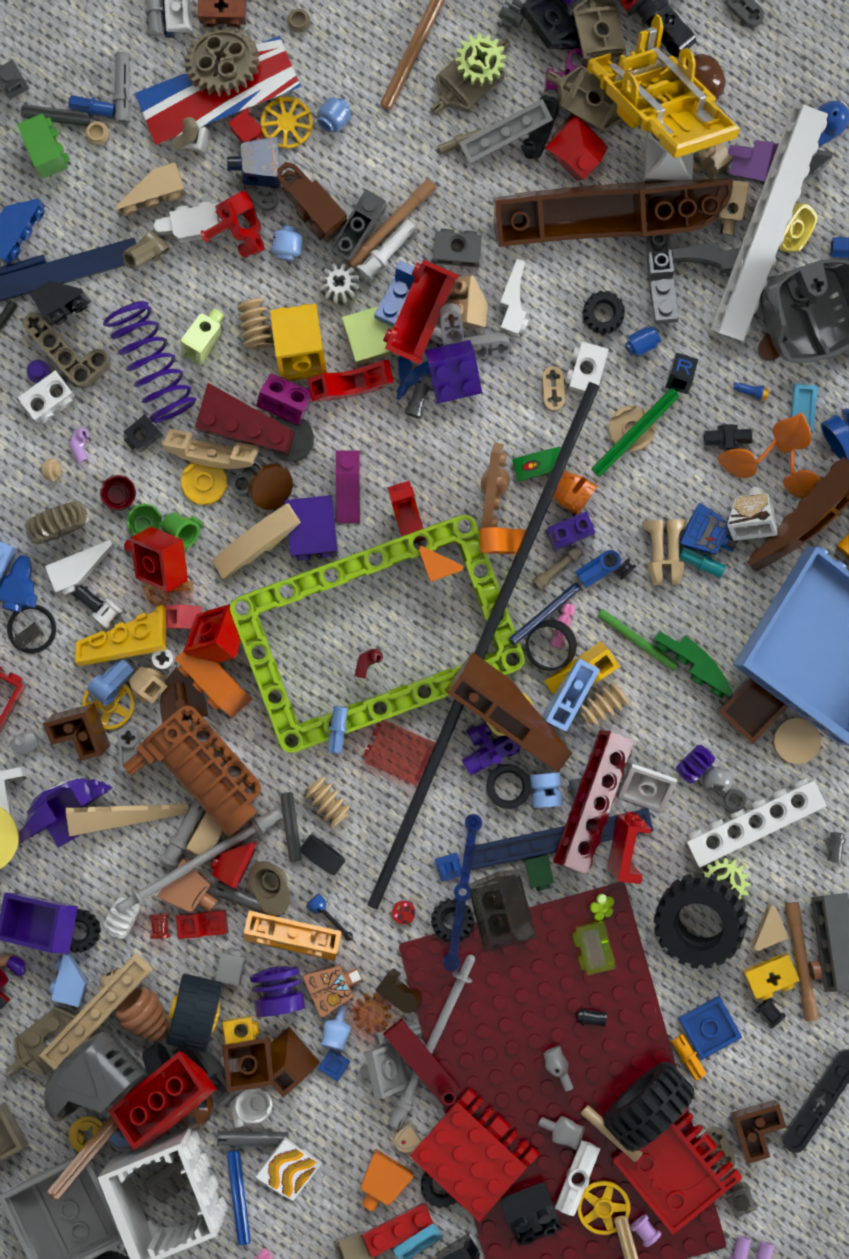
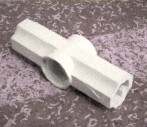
M580 1141L571 1167L566 1173V1180L556 1202L555 1209L567 1215H575L583 1192L589 1184V1177L600 1152V1147L587 1141ZM577 1172L584 1175L583 1181L578 1184L571 1181L573 1174Z

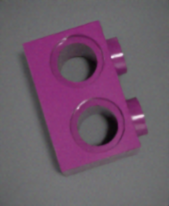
M270 373L259 392L256 407L299 425L311 401L310 390Z

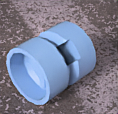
M560 772L530 775L531 788L535 789V792L532 794L533 808L563 805L562 792L558 790V787L561 786ZM544 789H549V795H545Z

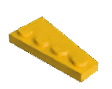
M160 605L155 608L156 611L149 614L144 612L137 615L135 620L128 623H118L107 632L102 630L75 643V663L80 667L166 650V608L164 605Z

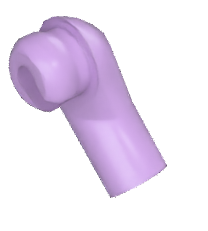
M85 428L77 429L69 443L77 464L88 460L83 449L89 438V432Z

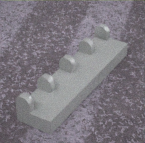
M540 99L459 142L469 164L545 125L552 121L553 118L543 99Z

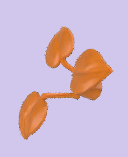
M802 412L793 417L780 420L774 425L772 429L774 439L759 458L754 459V454L746 449H732L723 452L717 458L722 467L732 475L739 478H749L757 472L755 464H759L774 446H777L778 450L783 453L790 452L791 475L785 476L783 480L784 486L790 494L799 498L808 496L814 489L816 482L820 480V477L812 471L799 470L796 472L794 469L795 450L805 449L811 442L810 427Z

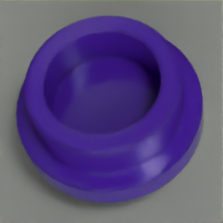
M34 360L27 367V376L34 383L40 382L50 374L49 365L42 360Z

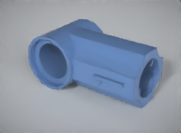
M117 659L103 675L96 676L89 683L87 691L103 705H109L117 697L119 688L135 671L125 660Z

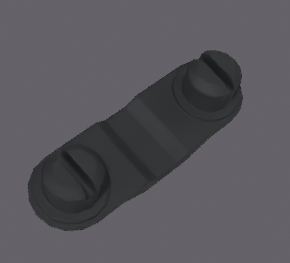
M543 95L540 98L543 99L553 120L530 132L529 137L521 145V150L528 159H538L542 155L554 126L559 109L558 100L553 96Z

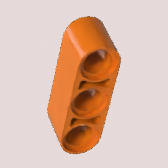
M499 527L480 528V553L516 555L526 530Z

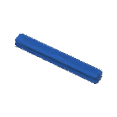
M230 1150L227 1152L237 1242L238 1245L250 1244L251 1238L240 1151Z

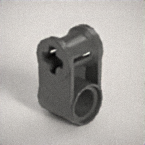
M257 454L252 466L242 468L232 478L231 485L236 495L240 497L248 496V487L241 491L236 488V483L242 479L249 483L252 476L259 472L258 468L260 469L266 465L259 458V454Z

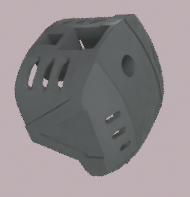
M841 259L820 260L784 272L767 284L761 293L760 302L772 344L781 358L792 363H809L831 358L849 349V261ZM797 286L799 287L800 292L804 296L803 298H799L796 296L795 288ZM838 292V296H836L833 299H829L830 295ZM840 304L843 306L841 309L833 311L834 307ZM842 317L845 319L841 323L837 322V320Z
M100 1032L76 1047L54 1070L45 1086L44 1108L55 1122L65 1119L80 1106L102 1113L109 1105L114 1106L149 1075L147 1070L120 1043V1040L112 1032Z

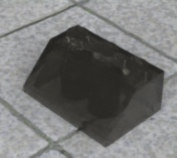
M519 869L498 871L467 884L485 953L519 945L537 938Z

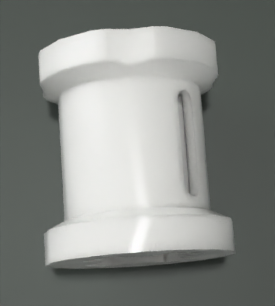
M107 597L105 604L97 613L94 612L92 616L104 627L109 628V623L118 613H122L123 610Z
M169 649L153 652L152 662L157 668L169 669L175 663V655ZM166 652L165 655L169 657V661L164 662V665H162V661L158 660V656H163V653Z

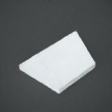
M629 763L618 798L663 813L677 783V779Z

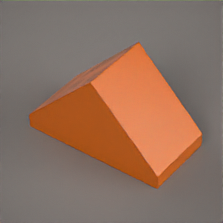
M421 545L418 549L430 582L460 572L464 568L463 565Z

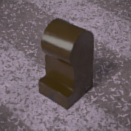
M393 968L387 973L375 991L402 1012L411 1013L421 1005V993L416 989H410L398 979L401 973Z

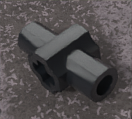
M719 425L717 430L704 431V446L718 445V450L738 449L739 444H752V430L738 429V425Z

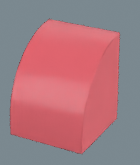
M165 605L166 629H191L196 615L202 612V606Z

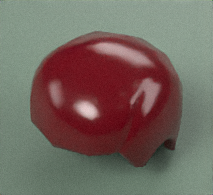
M114 475L107 478L100 489L103 504L111 510L121 511L127 509L132 505L136 497L134 483L128 477L122 475Z

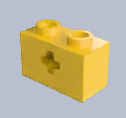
M786 952L742 970L752 996L755 999L760 998L761 1001L774 996L773 992L777 990L787 991L794 988L795 983L800 981L790 956ZM769 973L777 975L774 978V983L766 981V979L770 978Z

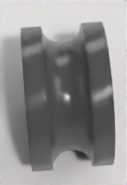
M731 789L725 794L724 803L731 810H740L746 804V796L740 790ZM733 793L741 797V802L738 801V806H735L734 803H729V798H732L730 795Z

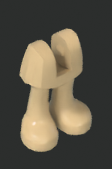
M664 520L642 521L643 529L650 533L652 540V562L647 564L653 586L662 585V568H670L671 585H680L685 563L681 562L679 557V538L681 531L687 526V520H666L668 560H664L663 554Z

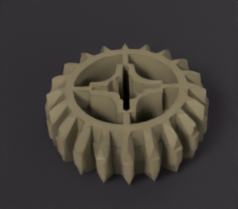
M79 501L58 505L28 520L24 525L26 534L33 544H43L56 540L85 526L89 521L88 513Z

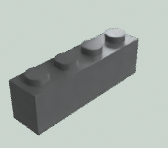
M848 893L811 897L824 992L849 990Z

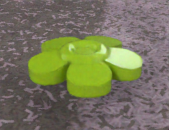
M599 894L596 897L597 903L593 902L590 910L595 913L594 918L601 921L604 916L610 917L612 915L613 909L610 907L614 905V899L611 896L606 897L604 894Z

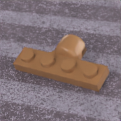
M494 443L491 450L489 468L484 472L481 479V488L485 493L481 528L497 527L498 517H494L495 510H499L501 496L506 493L510 483V476L503 468L505 467L507 453H503L504 444Z

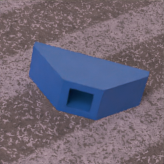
M33 199L8 205L2 210L0 214V258L9 265L11 260L15 261L21 251L19 247L23 241L26 242L31 237L33 232L31 228L36 221L39 222L44 216L45 205L41 200Z

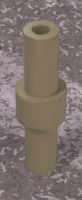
M481 128L465 135L463 133L454 136V139L438 145L440 154L455 148L462 149L459 142L482 131Z

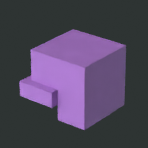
M755 140L754 148L729 145L728 154L733 155L730 174L765 181L779 143Z

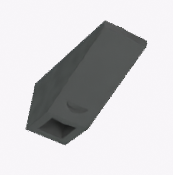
M365 189L330 250L351 261L386 209V200Z

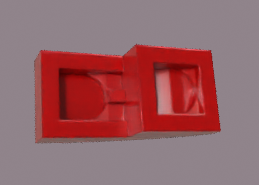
M226 910L176 915L178 939L229 933Z

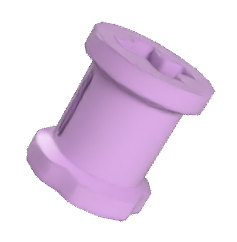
M646 1214L635 1220L630 1229L636 1231L643 1240L645 1247H649L660 1238L662 1233L654 1229L648 1221L649 1217Z

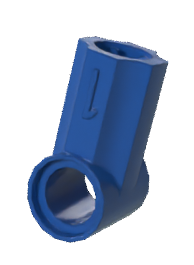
M607 550L576 570L575 573L584 587L587 588L616 570L620 566L621 557L616 551ZM612 554L616 557V565L614 567H607L604 564L603 559L605 555Z

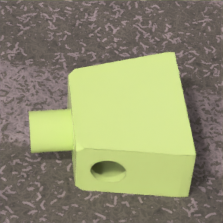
M212 309L208 317L201 313L180 341L181 355L199 366H202L221 336L220 323L225 316L219 310Z

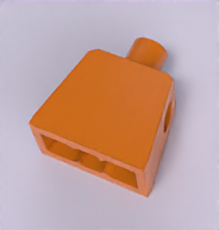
M375 1149L360 1188L367 1193L361 1204L370 1211H374L379 1201L389 1206L413 1179L414 1172Z

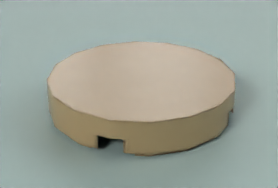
M629 405L620 408L614 413L608 428L610 439L614 445L647 410ZM653 423L626 452L640 451L648 446L654 437L655 424Z
M803 718L785 720L777 727L773 737L776 753L788 763H807L816 756L820 749L821 738L818 729Z

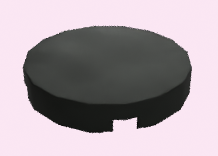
M280 417L276 421L290 428L295 435L289 456L277 452L273 453L283 461L294 462L302 460L310 453L314 446L312 427L303 418L299 425H296Z

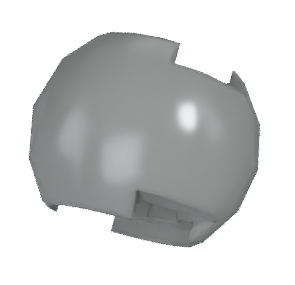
M717 766L709 768L703 776V785L709 792L713 790L719 792V794H725L733 784V776L728 769L726 771L717 769Z

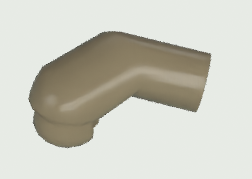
M185 118L183 120L182 134L171 139L176 150L195 141L198 124L194 118Z

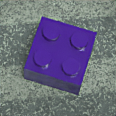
M471 340L425 350L437 404L483 393Z

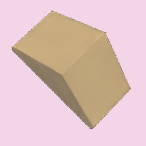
M771 904L767 905L750 946L757 951L789 938L777 908Z

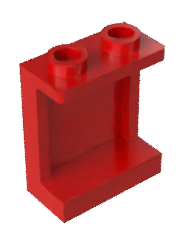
M625 812V815L617 814L607 869L617 881L641 884L643 875L632 864L631 860L637 833L650 834L651 828L645 823V820L639 817V814L634 812Z

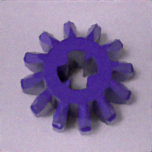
M702 744L697 745L676 766V771L683 780L689 784L694 783L715 762V757L708 748H705Z

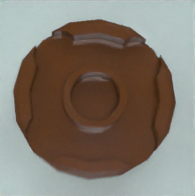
M279 464L262 466L258 469L259 472L250 479L248 486L249 497L258 507L272 510L280 507L289 498L293 488V479L289 471Z

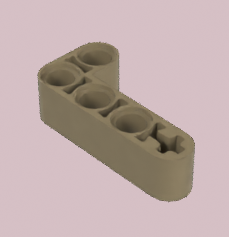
M33 312L24 317L23 327L77 387L88 388L110 368L111 359L102 349H93L80 359L41 315ZM33 321L37 322L43 330L41 334L31 324ZM50 337H55L56 344L53 347H46V340ZM65 354H70L72 356L71 362L66 365L61 364V358ZM96 357H105L103 365L94 366V359ZM81 371L87 372L86 380L78 382L76 379L77 374Z

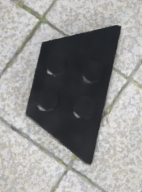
M525 0L520 12L547 49H581L575 18L569 14L571 11L563 0Z

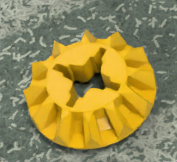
M88 1115L78 1118L72 1124L69 1131V1140L72 1147L80 1152L88 1143V1141L85 1144L83 1143L85 1135L82 1131H87L92 1126V1135H94L103 1123L97 1117Z

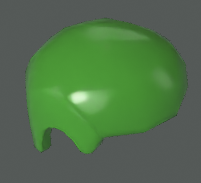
M150 504L136 505L130 510L126 519L128 532L133 536L149 527L160 530L162 526L161 513L155 506Z

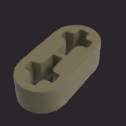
M709 1127L705 1132L711 1138V1133L713 1132L717 1135L721 1134V1137L718 1138L721 1146L717 1147L710 1155L718 1150H723L726 1157L730 1156V1159L727 1161L735 1166V1156L725 1133L719 1127ZM715 1163L717 1169L723 1165V1163Z

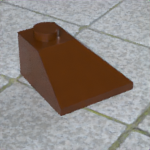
M269 1037L222 1045L227 1093L275 1085Z

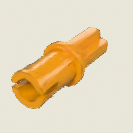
M680 1034L675 1039H672L670 1042L679 1054L680 1062H684L693 1079L697 1081L703 1078L706 1072L696 1057L697 1052L692 1050L684 1034Z

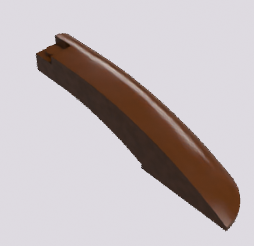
M733 179L617 183L515 193V195L493 197V220L496 241L499 247L561 240L628 236L646 237L695 231L712 223L723 208H726L732 193Z

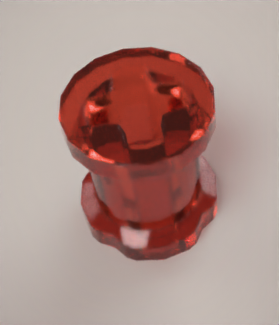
M170 913L149 915L152 926L150 939L171 937V933L168 932Z

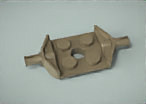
M584 0L569 13L570 15L574 14L583 58L580 60V63L588 65V60L610 53V61L614 64L620 60V55L627 54L616 4L611 0ZM596 26H602L606 31V35H600L596 30Z
M503 39L497 47L503 46L504 51H506L510 44ZM471 50L467 52L465 61L472 55ZM477 55V60H480L481 63L484 64L485 59H481L480 56L478 57ZM454 59L436 76L440 100L430 110L436 116L448 106L469 112V109L501 78L504 79V71L498 70L500 78L498 79L493 76L492 84L484 80L483 86H480L479 81L476 80L475 84L471 85V80H463L464 72L458 73L457 68L460 65L455 64ZM496 59L490 63L491 70L496 64Z
M581 65L568 75H563L562 77L549 70L545 79L556 84L558 87L559 110L563 108L600 129L601 134L617 123L629 126L617 114V104L606 94V89L602 90L600 88L601 81L594 74H591L587 68ZM590 92L598 94V104L590 102L588 98Z
M56 1006L14 1039L17 1060L5 1069L6 1073L15 1068V1070L8 1074L10 1077H13L21 1069H26L43 1077L52 1070L39 1056L48 1047L45 1043V1036L52 1033L57 1037L79 1013H73L66 1008Z

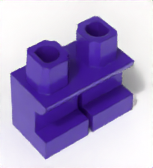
M587 511L554 524L545 530L554 551L586 539L596 533Z

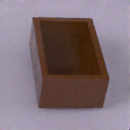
M747 677L715 712L748 744H754L788 706Z

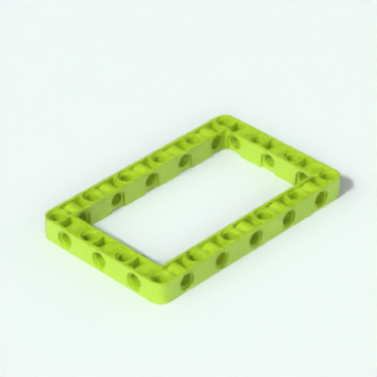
M458 515L240 595L232 601L230 606L231 615L278 741L284 751L294 753L328 741L330 737L328 727L333 711L298 723L259 614L301 600L311 594L342 585L355 578L391 567L401 561L418 557L420 553L414 547L413 541L417 536H423L426 539L425 548L432 551L457 542L487 623L490 612L500 593V588L487 553H480L479 530L471 516ZM461 520H467L470 523V530L466 533H461L458 530V523ZM374 552L382 555V562L376 566L369 562V556ZM478 564H483L486 567L487 571L483 577H476L474 574V568ZM328 569H335L338 573V578L333 582L327 581L324 577V573ZM290 585L293 588L294 593L290 598H285L280 594L282 586ZM243 601L248 604L249 611L246 614L237 612L236 604ZM507 607L492 639L496 651L486 654L484 658L486 662L504 675L518 671L525 662L520 643L518 642L513 646L508 640L515 633V629ZM255 646H262L266 652L265 656L256 658L252 654V649ZM510 653L518 655V661L514 665H509L506 662V657ZM464 663L345 706L348 707L345 724L347 732H344V734L450 696L445 691V688ZM427 685L430 687L431 691L427 697L418 695L417 691L420 686ZM272 690H278L282 694V699L278 702H273L269 698V693ZM380 701L384 702L387 706L385 712L376 713L373 709L374 704ZM289 734H294L298 738V743L290 746L285 742V737Z

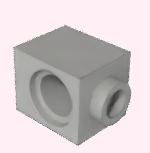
M228 948L227 951H222L215 981L236 986L240 984L246 959L245 955H241V950Z

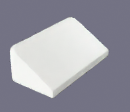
M164 0L166 31L193 33L191 0Z

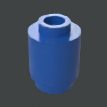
M653 326L649 328L644 327L626 337L625 347L631 356L634 354L638 358L655 349L657 344L661 343V339Z

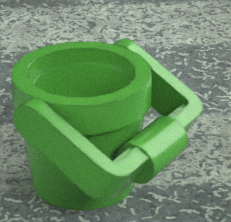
M173 512L164 518L162 530L182 539L185 552L198 539L204 522L193 515L190 519Z

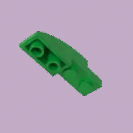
M661 631L656 633L653 640L657 642L655 646L665 653L670 650L677 655L675 659L686 666L688 663L692 664L687 673L692 675L690 679L700 686L704 683L710 686V692L721 699L723 696H731V688L722 671L700 646L685 635L677 642Z

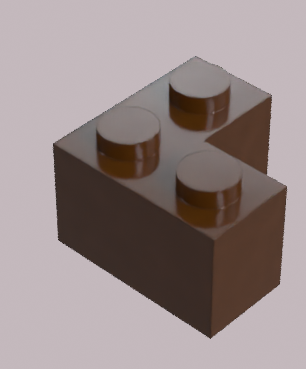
M95 703L52 714L43 723L50 744L53 745L72 740L80 761L101 756L110 747Z
M776 1100L730 1112L745 1162L750 1164L770 1158L764 1134L786 1128L780 1104Z

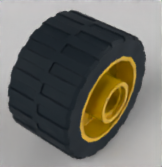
M185 973L182 975L177 996H173L168 1019L171 1021L166 1039L167 1044L206 1052L210 1036L215 1030L219 1016L222 982Z

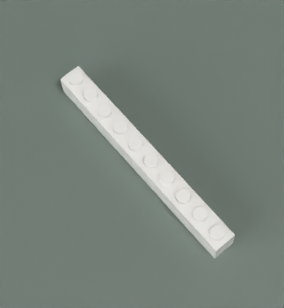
M793 104L711 330L744 341L745 336L750 332V322L753 314L758 310L759 298L767 286L769 271L775 265V255L778 247L784 241V231L792 219V210L795 202L801 195L803 180L809 174V164L812 156L818 150L820 135L826 128L827 113L804 104Z

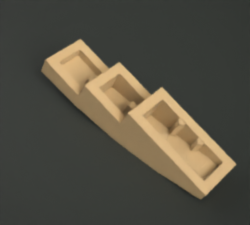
M285 504L243 533L212 559V562L222 579H229L243 565H250L264 551L272 550L301 522L290 504Z

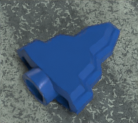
M20 555L13 563L10 574L2 578L0 584V602H3L2 609L21 613L22 607L36 608L35 584L30 579L32 573L30 557Z

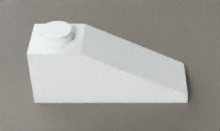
M108 540L46 565L45 568L54 591L62 593L63 596L75 592V587L81 585L115 547L114 542Z

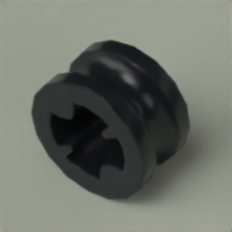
M628 558L613 573L619 574V579L623 580L636 565L630 564V559Z

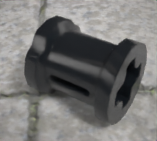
M771 998L764 1000L754 1010L756 1013H760L769 1023L768 1027L770 1029L777 1026L786 1017V1014L784 1012L781 1013L772 1003L773 1000Z

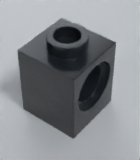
M145 414L123 431L127 436L124 439L127 445L132 450L137 448L140 453L162 436ZM141 429L146 430V438L141 441L136 440V432Z

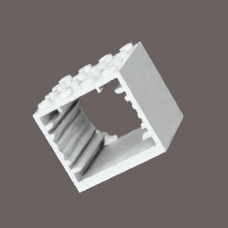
M184 1128L155 1140L145 1149L130 1150L113 1157L98 1176L99 1183L130 1259H163L218 1235L226 1215L225 1211H228L224 1198H219L216 1190L219 1188L215 1176H211L207 1167L210 1166L206 1153H201L199 1148L201 1140L196 1130ZM177 1153H179L183 1163L181 1174L187 1173L200 1206L197 1212L200 1216L182 1226L161 1227L153 1224L151 1219L146 1220L130 1177L134 1175L135 1167L139 1168L142 1164H149L152 1160L161 1162L163 1157L166 1162L172 1163Z

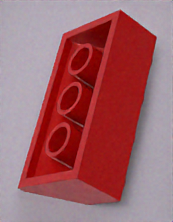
M179 1051L112 1106L108 1112L132 1149H145L217 1089L205 1071L183 1052Z

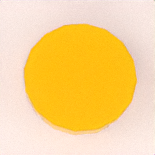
M191 462L183 471L181 487L185 496L192 502L199 505H211L218 502L224 496L227 489V475L222 468L208 467Z

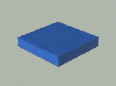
M719 995L678 1017L700 1060L742 1038Z

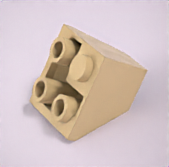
M471 275L458 277L445 304L453 303L460 307L463 328L486 327L488 303L475 277ZM449 314V322L453 321V314ZM440 316L436 323V326H441Z

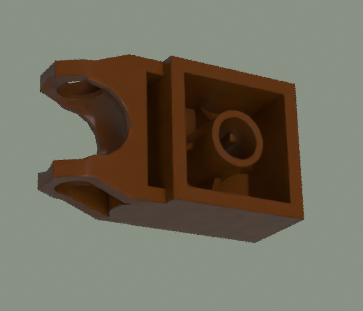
M285 162L277 169V174L282 191L295 205L298 217L304 223L307 221L310 223L311 231L317 239H324L328 243L340 233L347 221L346 213L317 180L311 182L295 164ZM286 168H291V169H293V170L295 171V172H293V171L287 170V171L282 175L283 170L286 169ZM288 176L295 177L292 181H285V178Z

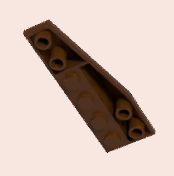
M842 457L841 460L836 461L831 466L830 472L816 482L810 494L804 496L799 501L798 507L784 517L782 524L777 529V536L767 537L766 542L752 552L750 559L746 562L749 566L758 571L780 560L818 534L849 504V461Z
M474 652L469 655L445 688L447 694L557 772L561 770L572 755V752L513 681Z

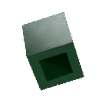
M548 855L524 859L530 887H536V891L549 889L550 884L554 883Z

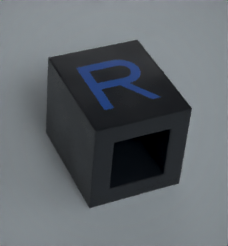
M676 353L670 367L665 388H673L678 392L688 394L699 359Z

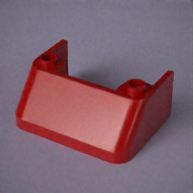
M424 259L421 264L416 263L411 274L415 277L393 330L388 328L383 342L387 343L385 349L418 364L422 361V355L439 319L440 309L445 305L453 284L459 276Z

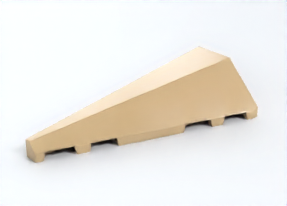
M189 804L66 808L69 836L184 815L189 810Z

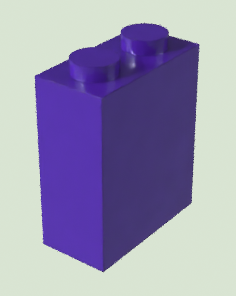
M332 495L285 500V504H290L301 522L288 534L291 557H296L297 561L311 560L310 556L320 555V559L333 558V553H338Z

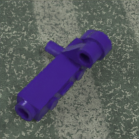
M486 722L477 727L472 726L466 730L474 746L480 745L481 748L462 759V762L470 776L493 763L499 764L502 758L507 755L509 757L516 755L520 751L521 746L506 735L491 741L489 735L492 732Z

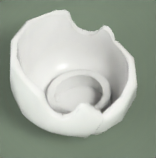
M263 1088L244 1090L236 1097L234 1110L238 1118L245 1123H258L265 1120L270 1114L273 1106L272 1098L268 1091Z

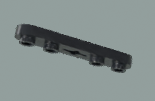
M842 1049L835 1055L785 1130L782 1142L788 1151L799 1153L806 1148L849 1083V1049ZM826 1093L824 1100L827 1103L825 1105L820 1104L816 1108L818 1102L815 1098L817 1096L822 1097Z

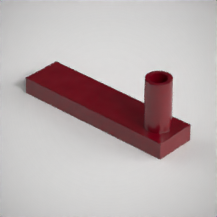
M402 1018L399 1019L383 1033L384 1036L443 1106L454 1104L456 1095L461 1092V1088Z

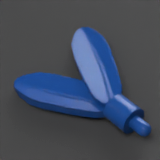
M399 355L398 372L400 385L397 389V400H400L402 395L405 396L410 386L429 374L427 362L420 364L411 371V361Z

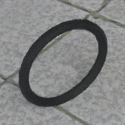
M36 605V608L22 607L21 612L28 609H36L43 612L51 622V635L48 641L38 648L28 649L19 645L12 634V624L19 613L13 612L7 624L9 640L15 648L25 653H38L47 649L56 635V622L53 615L40 605Z

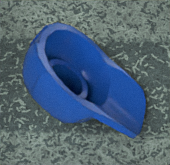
M828 101L817 109L828 114L826 119L827 125L820 135L818 145H823L837 137L849 125V110L840 101Z

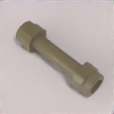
M576 544L571 546L566 551L567 554L545 573H540L532 580L540 591L550 584L549 581L572 561L576 562L584 555Z

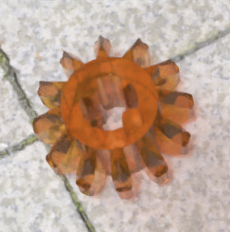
M376 992L373 994V1000H370L369 994L365 993L364 999L366 1002L358 998L356 1002L361 1007L355 1006L352 1008L353 1012L360 1013L353 1017V1021L362 1020L358 1025L359 1029H362L365 1024L368 1025L367 1033L371 1032L372 1026L375 1027L376 1032H380L379 1023L383 1027L388 1026L387 1021L383 1018H392V1014L384 1012L391 1009V1004L383 1006L382 1004L386 999L382 997L380 1001H377L378 993ZM370 1007H374L375 1012L379 1013V1015L369 1018V1013H366V1010L370 1011Z

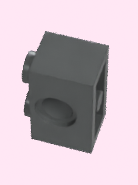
M447 228L435 231L433 263L479 268L482 235H477L475 231L454 233L453 229ZM456 242L461 243L464 249L460 252H455L451 249L452 244Z

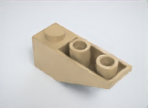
M176 162L153 169L116 205L119 214L124 213L125 216L137 213L139 208L146 207L151 209L159 206V202L165 200L169 202L180 200L182 198L181 195L186 194Z

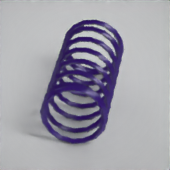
M137 301L111 313L104 320L103 326L115 327L136 318L147 309L146 315L138 322L113 332L109 339L120 338L140 326L155 325V329L147 337L121 348L117 355H125L148 342L163 341V345L156 352L131 363L125 370L132 371L151 360L171 357L170 362L156 373L139 379L133 386L140 387L159 376L179 373L178 378L170 385L144 397L141 403H148L167 392L187 389V392L179 400L150 415L149 419H151V422L158 423L185 412L196 403L197 398L188 397L191 393L190 386L177 385L183 377V371L169 369L175 361V355L161 353L167 346V339L164 337H153L158 332L160 324L156 321H146L152 312V307L149 306V302ZM140 309L126 318L108 323L117 315ZM190 402L184 407L180 408L179 410L170 413L166 416L160 417L166 414L167 412L171 411L175 407Z

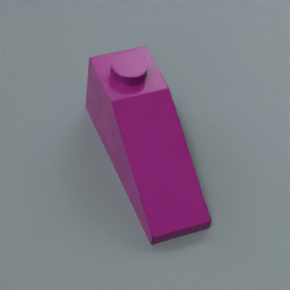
M336 450L337 523H360L359 450Z

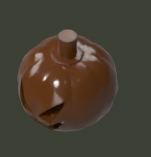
M693 55L696 62L694 77L715 96L716 101L719 100V96L723 94L726 86L722 68L711 55ZM686 58V66L688 68V59Z

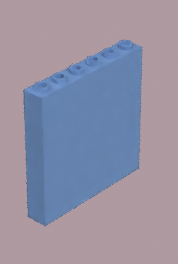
M820 546L807 547L733 666L836 743L849 746V571L844 563L828 556L829 552Z

